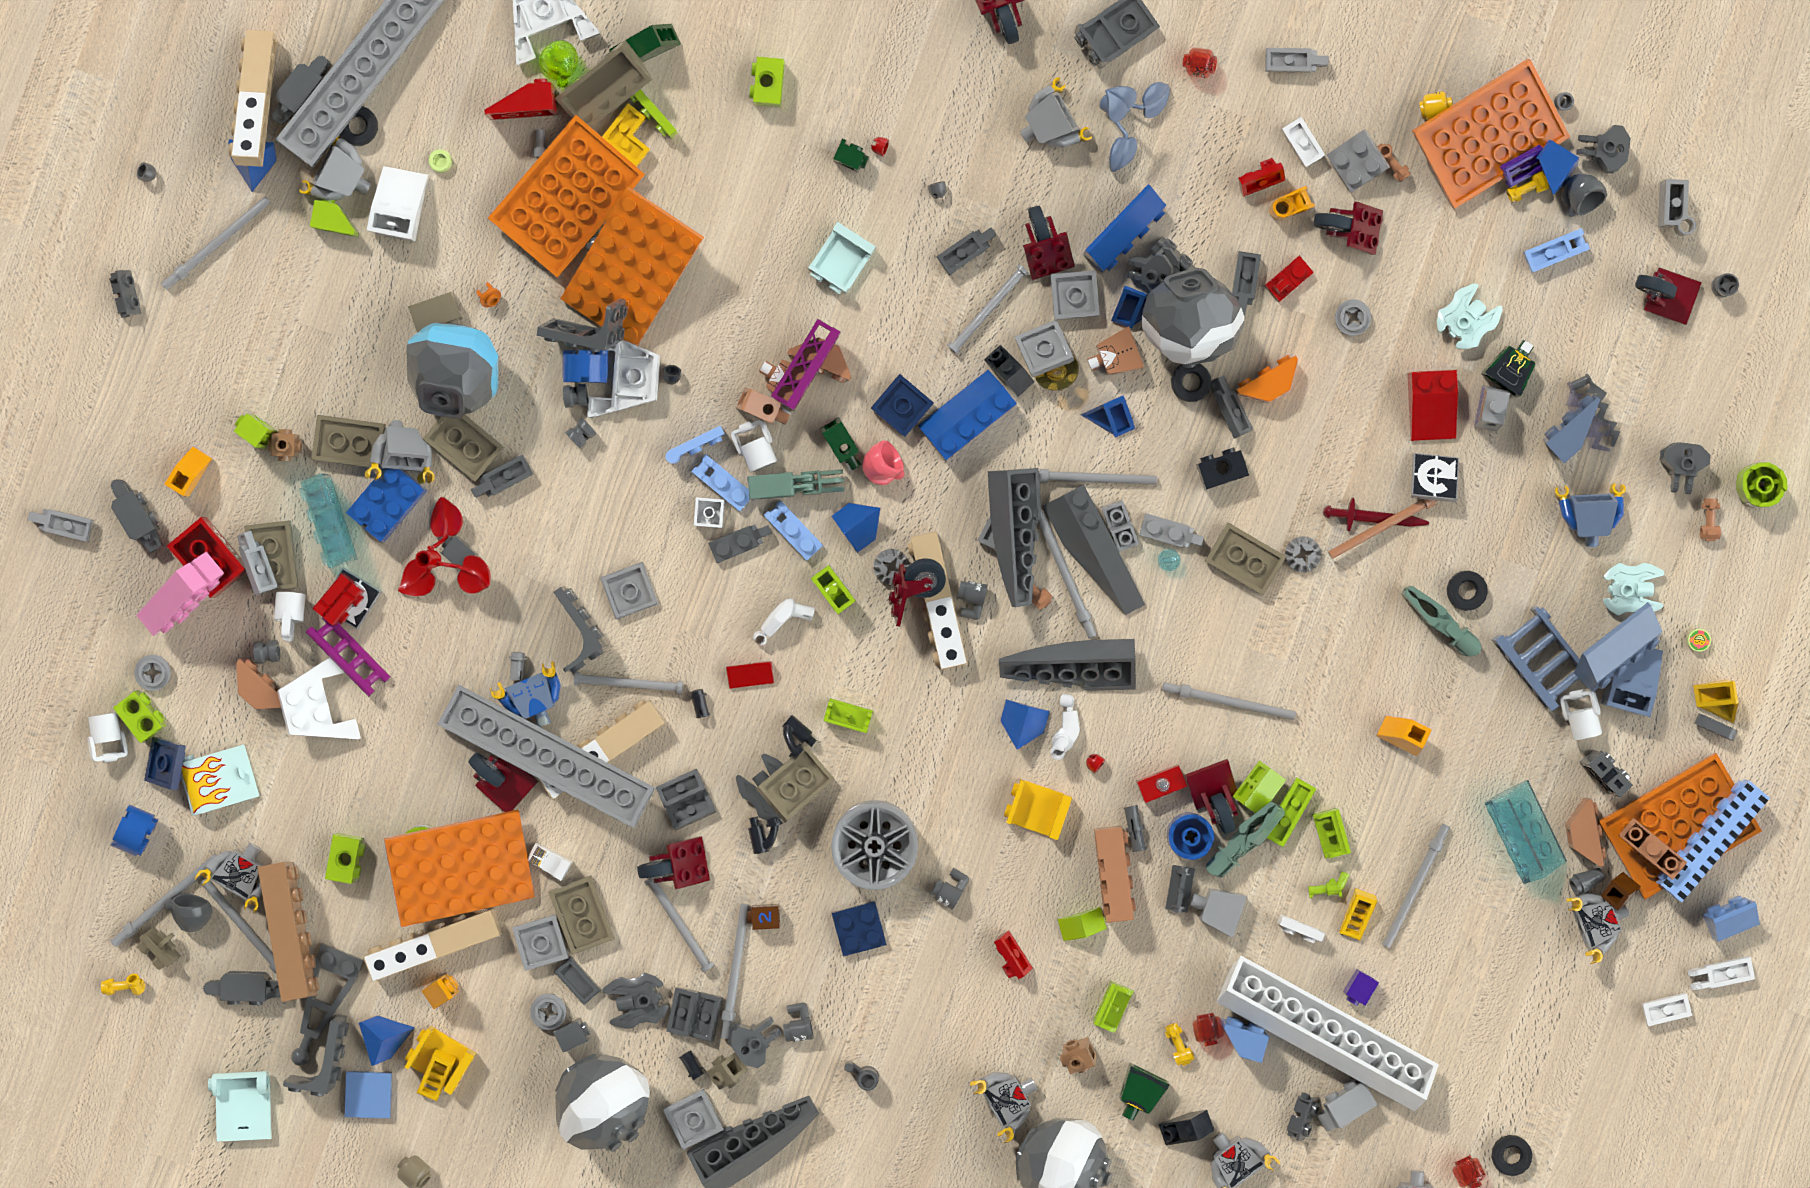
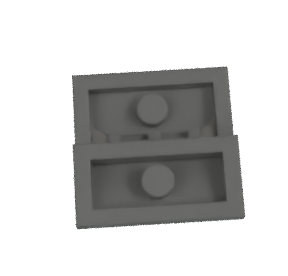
M697 769L656 787L662 804L676 831L717 812Z
M676 987L666 1032L685 1037L691 1036L710 1042L714 1041L723 997Z

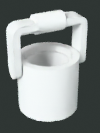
M764 420L748 421L739 425V429L731 433L739 455L744 456L750 472L777 462L770 444L773 440ZM760 425L765 437L742 446L737 434L746 433Z
M276 592L274 620L282 622L281 637L286 642L294 639L295 623H303L305 594Z
M1584 689L1571 691L1568 695L1561 697L1560 702L1566 721H1569L1573 740L1586 739L1602 734L1598 717L1601 711L1595 691H1584ZM1590 696L1592 707L1570 712L1567 700H1577Z
M110 713L88 717L91 736L87 738L91 760L107 763L117 761L120 757H125L128 754L124 731H120L118 714ZM120 740L121 753L112 752L96 757L94 744Z

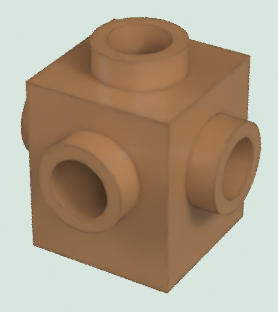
M278 429V433H272V438L268 439V451L271 452V456L278 457V461H291V457H299V453L302 451L300 435L292 434L290 429ZM281 441L286 442L284 449H281Z
M1089 1037L1079 1040L1073 1039L1063 1045L1060 1060L1063 1067H1067L1070 1075L1077 1072H1086L1089 1068L1096 1065L1097 1054Z

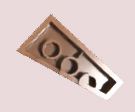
M1121 826L1095 828L1094 835L1104 919L1107 923L1134 920L1133 911H1136L1135 899L1131 898L1130 889H1133L1132 875L1128 876L1127 869L1128 866H1131L1130 855L1125 853L1124 844H1128L1127 831H1122Z

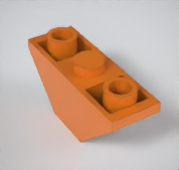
M1288 354L1277 361L1279 365L1271 369L1267 366L1257 372L1259 377L1251 381L1249 377L1238 383L1240 388L1235 390L1237 395L1268 403L1288 392L1291 388L1298 362L1297 356L1295 355L1290 358Z

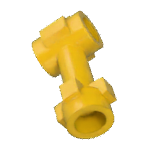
M1543 171L1530 177L1532 181L1519 187L1514 185L1507 189L1506 194L1511 202H1518L1522 200L1521 195L1534 189L1537 193L1549 189L1550 187Z
M134 973L130 974L126 981L115 982L114 978L102 981L101 992L102 994L112 995L116 991L131 990L134 995H140L145 990V982L138 974Z
M1177 1022L1166 1026L1165 1035L1167 1038H1172L1177 1052L1173 1053L1177 1065L1185 1066L1190 1064L1195 1057L1191 1047L1185 1048L1180 1036V1033L1183 1032L1181 1026H1178Z

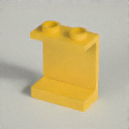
M1020 779L1019 783L1015 782L1010 794L1014 796L1012 804H1007L1003 815L1007 817L1006 823H1012L1058 840L1072 796Z
M430 1026L427 1030H421L416 1039L419 1042L415 1049L411 1048L406 1055L405 1060L408 1062L405 1068L409 1069L412 1067L425 1074L435 1049L455 1056L456 1060L443 1090L451 1095L477 1053L435 1027ZM434 1067L432 1068L433 1070L438 1071V1072H440V1073H442V1074L445 1073V1072H443V1071H441V1070H439V1069H436V1068H434ZM429 1076V1078H431V1079H433V1080H435V1081H437V1082H441V1080H438V1079H436V1078H434V1077Z

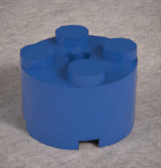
M562 350L563 382L607 383L608 351L600 350L593 355L592 351L578 350V354H576V350Z
M129 804L126 809V816L122 817L112 839L114 841L110 846L133 856H141L149 842L146 836L151 835L159 819L154 818V814Z
M1186 812L1179 814L1169 823L1167 841L1171 849L1178 856L1195 860L1209 852L1214 841V832L1212 826L1204 817L1196 813ZM1188 831L1196 833L1192 841L1188 838L1185 839Z

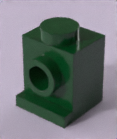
M842 138L833 161L856 172H859L860 168L865 169L870 156L865 155L862 152L863 148L853 143L850 146L846 145L847 141Z

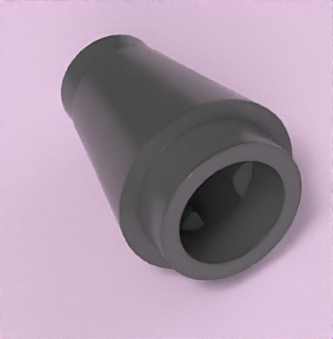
M1597 868L1573 874V877L1569 879V884L1576 895L1585 894L1605 880L1602 870Z

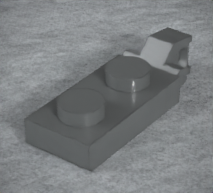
M992 227L983 233L978 229L946 249L936 258L950 276L985 252L990 247L988 241L997 236Z
M1238 251L1232 294L1237 298L1243 315H1245L1247 305H1252L1255 299L1261 254Z
M1224 375L1212 380V393H1214L1219 409L1233 438L1235 439L1252 431V425L1235 389L1231 390Z
M522 454L482 475L483 477L479 479L481 484L472 488L471 491L476 498L485 493L488 497L494 496L534 474Z
M755 524L711 541L708 544L718 564L758 547L763 543L761 538L772 534L769 525L757 529Z

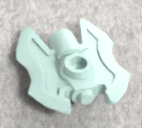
M1475 283L1455 292L1453 301L1447 307L1438 311V331H1444L1447 326L1450 331V337L1461 339L1455 345L1458 349L1477 347L1481 337L1486 332L1495 329L1503 310L1502 306H1498L1481 316L1486 310V306L1480 300L1476 299L1469 305L1478 288V284Z
M1618 563L1604 575L1605 580L1613 579V581L1607 588L1612 599L1604 598L1603 603L1618 616L1626 612H1636L1647 602L1652 606L1654 612L1662 609V603L1644 599L1643 597H1650L1654 594V584L1644 581L1663 576L1664 571L1648 563H1642L1638 566H1626Z

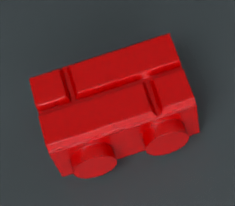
M341 573L316 603L313 610L331 625L336 626L338 623L342 625L349 618L350 614L347 612L351 607L354 606L356 608L365 598L362 596L365 590L348 575Z

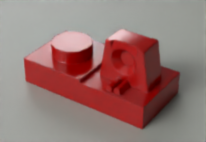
M1273 158L1260 162L1261 170L1248 172L1238 177L1243 197L1286 181L1282 163H1276Z
M1299 255L1264 286L1280 302L1311 276L1314 271Z
M1009 930L1001 934L994 941L997 951L1007 961L1002 966V969L1008 978L1016 976L1019 980L1033 969Z

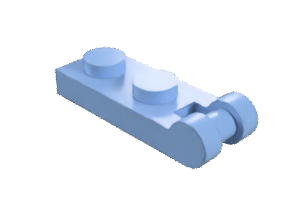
M1582 228L1524 251L1523 254L1531 273L1589 250V244L1585 243L1582 236L1584 235ZM1572 239L1575 240L1577 245L1574 249H1572L1569 242Z
M718 426L669 450L665 456L666 460L669 463L676 464L680 461L681 456L686 453L692 456L702 451L701 446L707 443L713 446L723 441L721 437L725 435L722 426Z
M705 454L701 464L698 467L695 466L691 472L741 512L750 501L749 489ZM709 467L715 470L710 477L705 474Z
M779 500L775 503L776 507L771 511L768 510L764 516L807 561L823 544ZM783 512L787 518L780 523L776 518Z

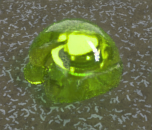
M553 41L541 52L539 68L547 79L556 81L558 87H567L569 83L568 78L577 69L578 54L575 47L568 41Z

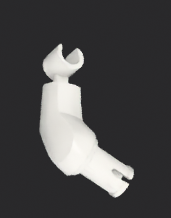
M794 599L784 600L761 626L762 631L754 633L753 640L761 635L764 639L759 645H765L767 642L766 636L772 637L792 617L812 621L815 608L797 604L793 601Z
M1063 694L1060 698V706L1067 707V711L1062 712V727L1052 738L1053 747L1050 754L1056 760L1063 759L1065 752L1072 748L1080 731L1077 710L1073 711L1075 700L1072 695Z

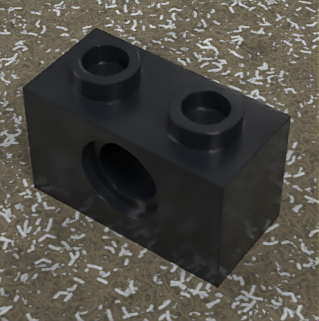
M1233 447L1221 451L1223 456L1214 458L1212 454L1200 458L1201 463L1196 464L1204 490L1249 476L1241 450L1235 451ZM1220 461L1225 462L1228 466L1225 474H1219L1216 470V465Z

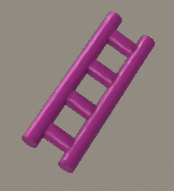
M322 617L321 619L326 623L318 631L311 626L305 633L370 697L375 692L371 685L379 678L385 683L391 676L339 623L333 626ZM331 630L342 639L334 647L323 638ZM347 646L358 655L350 663H347L339 654ZM363 662L373 671L366 679H363L355 671Z

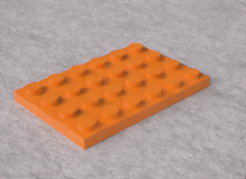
M1530 59L1524 60L1412 130L1451 207L1454 209L1504 179L1503 171L1500 169V166L1538 145L1544 148L1548 140H1552L1559 145L1570 138Z
M575 115L490 214L488 219L553 275L558 277L608 219L624 190L628 186L633 189L645 174L580 117Z
M628 186L560 299L601 327L604 324L607 306L620 298L625 299V306L628 307L626 318L623 319L622 327L625 329L622 340L639 346L704 237Z
M1717 753L1711 754L1598 821L1631 879L1641 886L1638 891L1643 899H1647L1663 889L1656 883L1659 880L1658 875L1661 871L1635 852L1618 835L1634 818L1674 852L1677 853L1679 850H1684L1688 845L1687 841L1690 836L1695 832L1698 833L1703 828V821L1709 815H1714L1718 810L1716 808L1718 803L1723 798H1728L1731 795V789L1735 785ZM1755 818L1751 820L1724 853L1762 832Z
M519 810L384 838L401 927L535 898Z

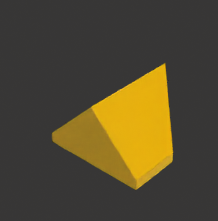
M1726 679L1693 685L1696 707L1705 709L1731 723L1735 722L1738 697L1734 680Z

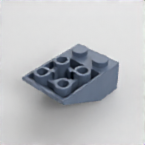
M1589 394L1578 403L1580 407L1575 412L1572 410L1567 412L1561 418L1563 422L1558 427L1553 425L1544 433L1546 436L1543 439L1544 442L1563 463H1566L1583 446L1600 399L1595 394L1593 396Z
M1655 648L1651 651L1647 649L1643 652L1644 655L1638 662L1629 663L1627 665L1628 668L1620 676L1615 674L1610 678L1611 682L1605 687L1601 704L1651 717L1657 695L1663 651Z

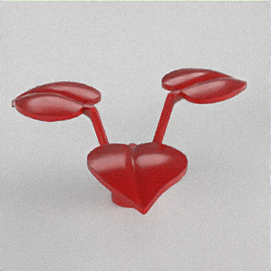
M440 497L436 502L430 522L433 535L443 538L432 546H428L427 550L419 551L415 559L406 565L398 588L400 593L409 596L429 594L436 583L435 576L431 571L432 568H437L438 566L460 569L457 581L459 587L466 593H479L490 585V570L482 558L475 555L466 556L463 566L442 562L441 555L434 550L448 539V535H457L463 525V517L460 510L445 497Z

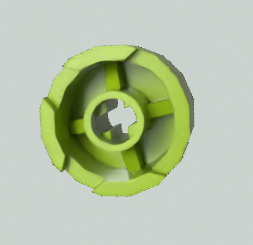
M1770 462L1752 463L1744 467L1737 475L1736 491L1739 498L1744 504L1754 508L1771 507L1779 503L1788 488L1784 471ZM1764 481L1765 486L1759 488L1758 484Z

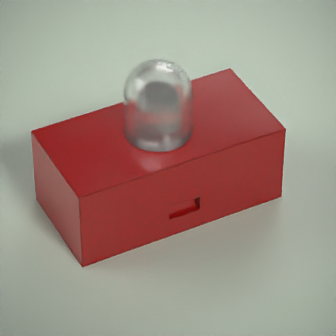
M1178 764L1136 781L1145 803L1187 787Z

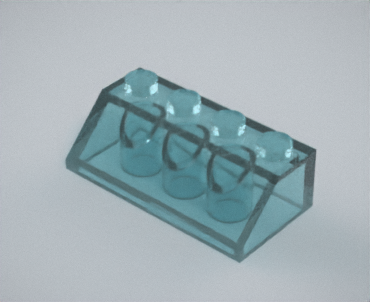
M321 473L300 482L302 486L299 488L303 501H307L309 507L306 510L308 519L314 523L316 529L313 531L314 538L317 544H321L323 550L320 553L323 564L328 565V568H335L358 560L330 474Z
M1528 780L1493 796L1485 802L1487 811L1523 884L1545 878L1567 861Z

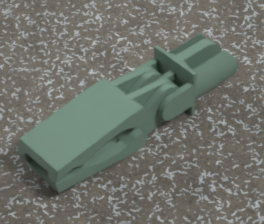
M843 469L801 472V475H793V472L748 476L749 500L794 497L795 493L820 495L821 493L845 492V487L822 488V485L844 483V478L821 479V476L843 474Z
M1409 585L1403 589L1401 595L1424 622L1452 639L1449 645H1452L1464 656L1472 657L1479 654L1481 651L1479 639L1467 627L1460 629L1458 623L1447 612V609L1414 586ZM1416 598L1428 603L1434 609L1436 617L1429 616L1422 609Z
M1270 802L1243 822L1225 848L1218 846L1220 850L1206 864L1207 871L1214 876L1222 878L1234 866H1240L1241 864L1237 860L1264 842L1285 815L1284 809ZM1263 822L1260 828L1254 832L1255 828Z

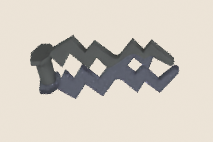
M1587 373L1585 376L1567 383L1570 392L1566 405L1579 408L1580 405L1578 403L1581 401L1580 398L1583 394L1575 393V390L1585 385H1590L1587 393L1597 394L1596 396L1600 399L1597 408H1600V410L1593 417L1586 437H1595L1591 448L1609 452L1610 448L1599 444L1604 434L1598 431L1600 425L1608 427L1605 436H1612V447L1615 446L1620 431L1614 430L1617 422L1604 419L1609 404L1601 401L1607 392L1594 384Z

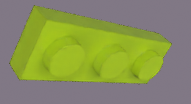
M641 89L630 97L634 103L638 100L643 106L641 111L649 120L653 117L658 123L656 126L657 130L664 137L668 135L672 139L678 134L674 126Z
M1297 777L1294 779L1280 804L1285 811V815L1267 836V839L1284 847L1317 788Z

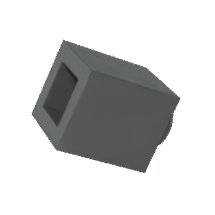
M450 536L441 546L444 548L441 554L452 564L463 566L466 556L478 555L459 536L454 538Z
M581 1018L557 1028L553 1033L564 1053L587 1042L590 1039L589 1034H591L588 1024L582 1022Z

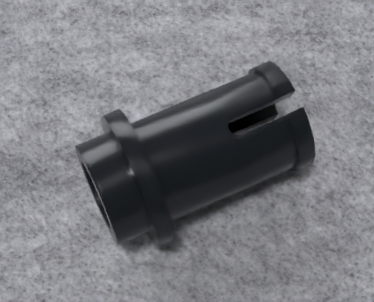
M703 689L691 691L689 699H692L696 718L709 716L710 712L705 699L707 693Z
M692 1050L679 1057L689 1073L688 1077H691L692 1080L704 1074L702 1070L704 1067H700Z

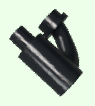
M793 715L782 726L785 742L791 752L790 758L796 759L804 750L800 743L798 745L795 744L793 736L802 744L806 742L810 747L817 741L811 735L812 731Z
M758 816L749 818L751 827L748 828L753 853L768 852L775 843L779 825L783 824V821L780 820V817L767 819L766 828L770 827V831L766 839L764 826L759 824Z

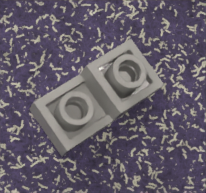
M1121 499L1101 507L1118 551L1120 552L1139 545L1123 500Z

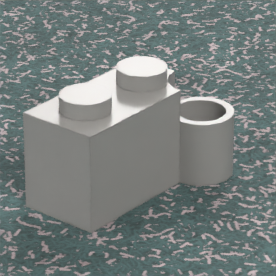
M1665 179L1660 182L1658 227H1674L1675 233L1679 236H1687L1696 229L1694 219L1687 216L1689 180ZM1682 221H1686L1689 224L1688 232L1682 231L1680 227Z
M1353 1079L1343 1085L1344 1089L1338 1093L1334 1091L1325 1096L1326 1102L1323 1104L1325 1109L1319 1112L1317 1117L1326 1132L1335 1128L1341 1129L1377 1106L1366 1084Z

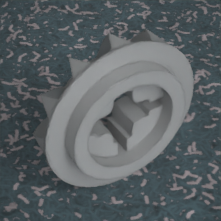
M1355 299L1347 300L1336 310V325L1342 333L1349 336L1362 334L1371 323V312L1362 301ZM1359 310L1356 318L1358 319V322H1360L1361 324L1352 322L1351 324L1347 325L1349 317L1347 316L1345 311L1347 313L1353 314L1354 312Z
M1305 536L1297 537L1286 547V562L1297 572H1310L1318 566L1321 560V548L1312 538ZM1300 545L1305 551H1312L1307 556V564L1303 558H1294V556L1300 553Z
M884 550L874 561V573L884 584L893 585L895 571L886 576L888 568L883 564V561L891 563L897 558V568H899V564H904L905 569L909 566L908 558L899 550Z
M147 655L141 658L135 666V679L146 690L156 691L162 689L170 681L171 670L169 663L161 656ZM152 666H154L155 670L162 671L161 674L155 675L154 683L152 675L144 674V672L151 670Z
M543 994L537 997L530 1009L532 1021L539 1028L545 1030L559 1027L566 1018V1006L563 1000L555 994ZM552 1003V1010L558 1014H551L545 1020L546 1013L541 1009L547 1008Z

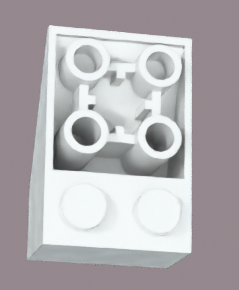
M383 166L370 210L367 231L373 234L415 242L428 175Z

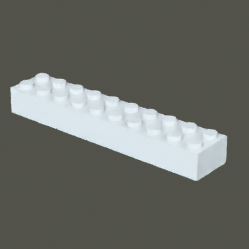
M1240 956L1232 965L1217 999L1218 1004L1413 1111H1416L1427 1100L1439 1064L1243 956Z

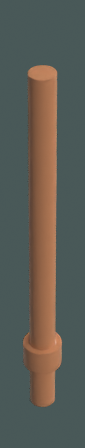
M1421 499L1328 551L1331 559L1338 557L1420 510L1431 508L1436 505L1435 502L1437 500Z

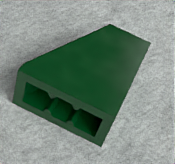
M672 24L650 25L626 39L642 63L681 45ZM617 44L616 46L610 48V49H609V52H610L611 50H613L615 47H617L619 44Z

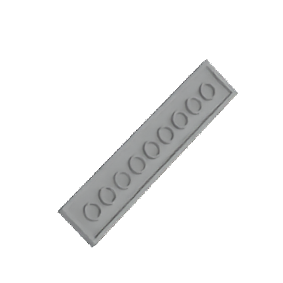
M385 0L281 131L276 140L314 168L445 0Z
M458 685L437 724L632 828H635L655 790V787L461 685Z

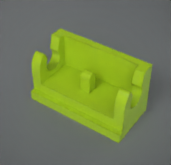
M830 698L823 721L867 733L873 710Z
M1259 760L1233 797L1254 813H1257L1272 801L1286 779Z
M1333 808L1312 814L1324 858H1334L1351 853L1339 809Z
M1110 981L1093 1019V1024L1110 1032H1116L1134 990Z

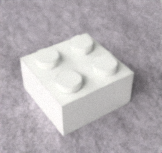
M696 497L694 526L723 528L725 500Z

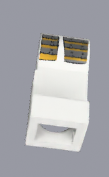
M535 843L528 855L529 862L542 868V870L560 881L564 879L573 863L572 860L538 843Z

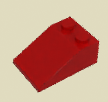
M534 79V83L524 85L484 109V114L490 120L558 115L557 101L555 99L556 88L551 82H547V79Z
M1457 370L1407 373L1411 441L1456 439L1458 408Z

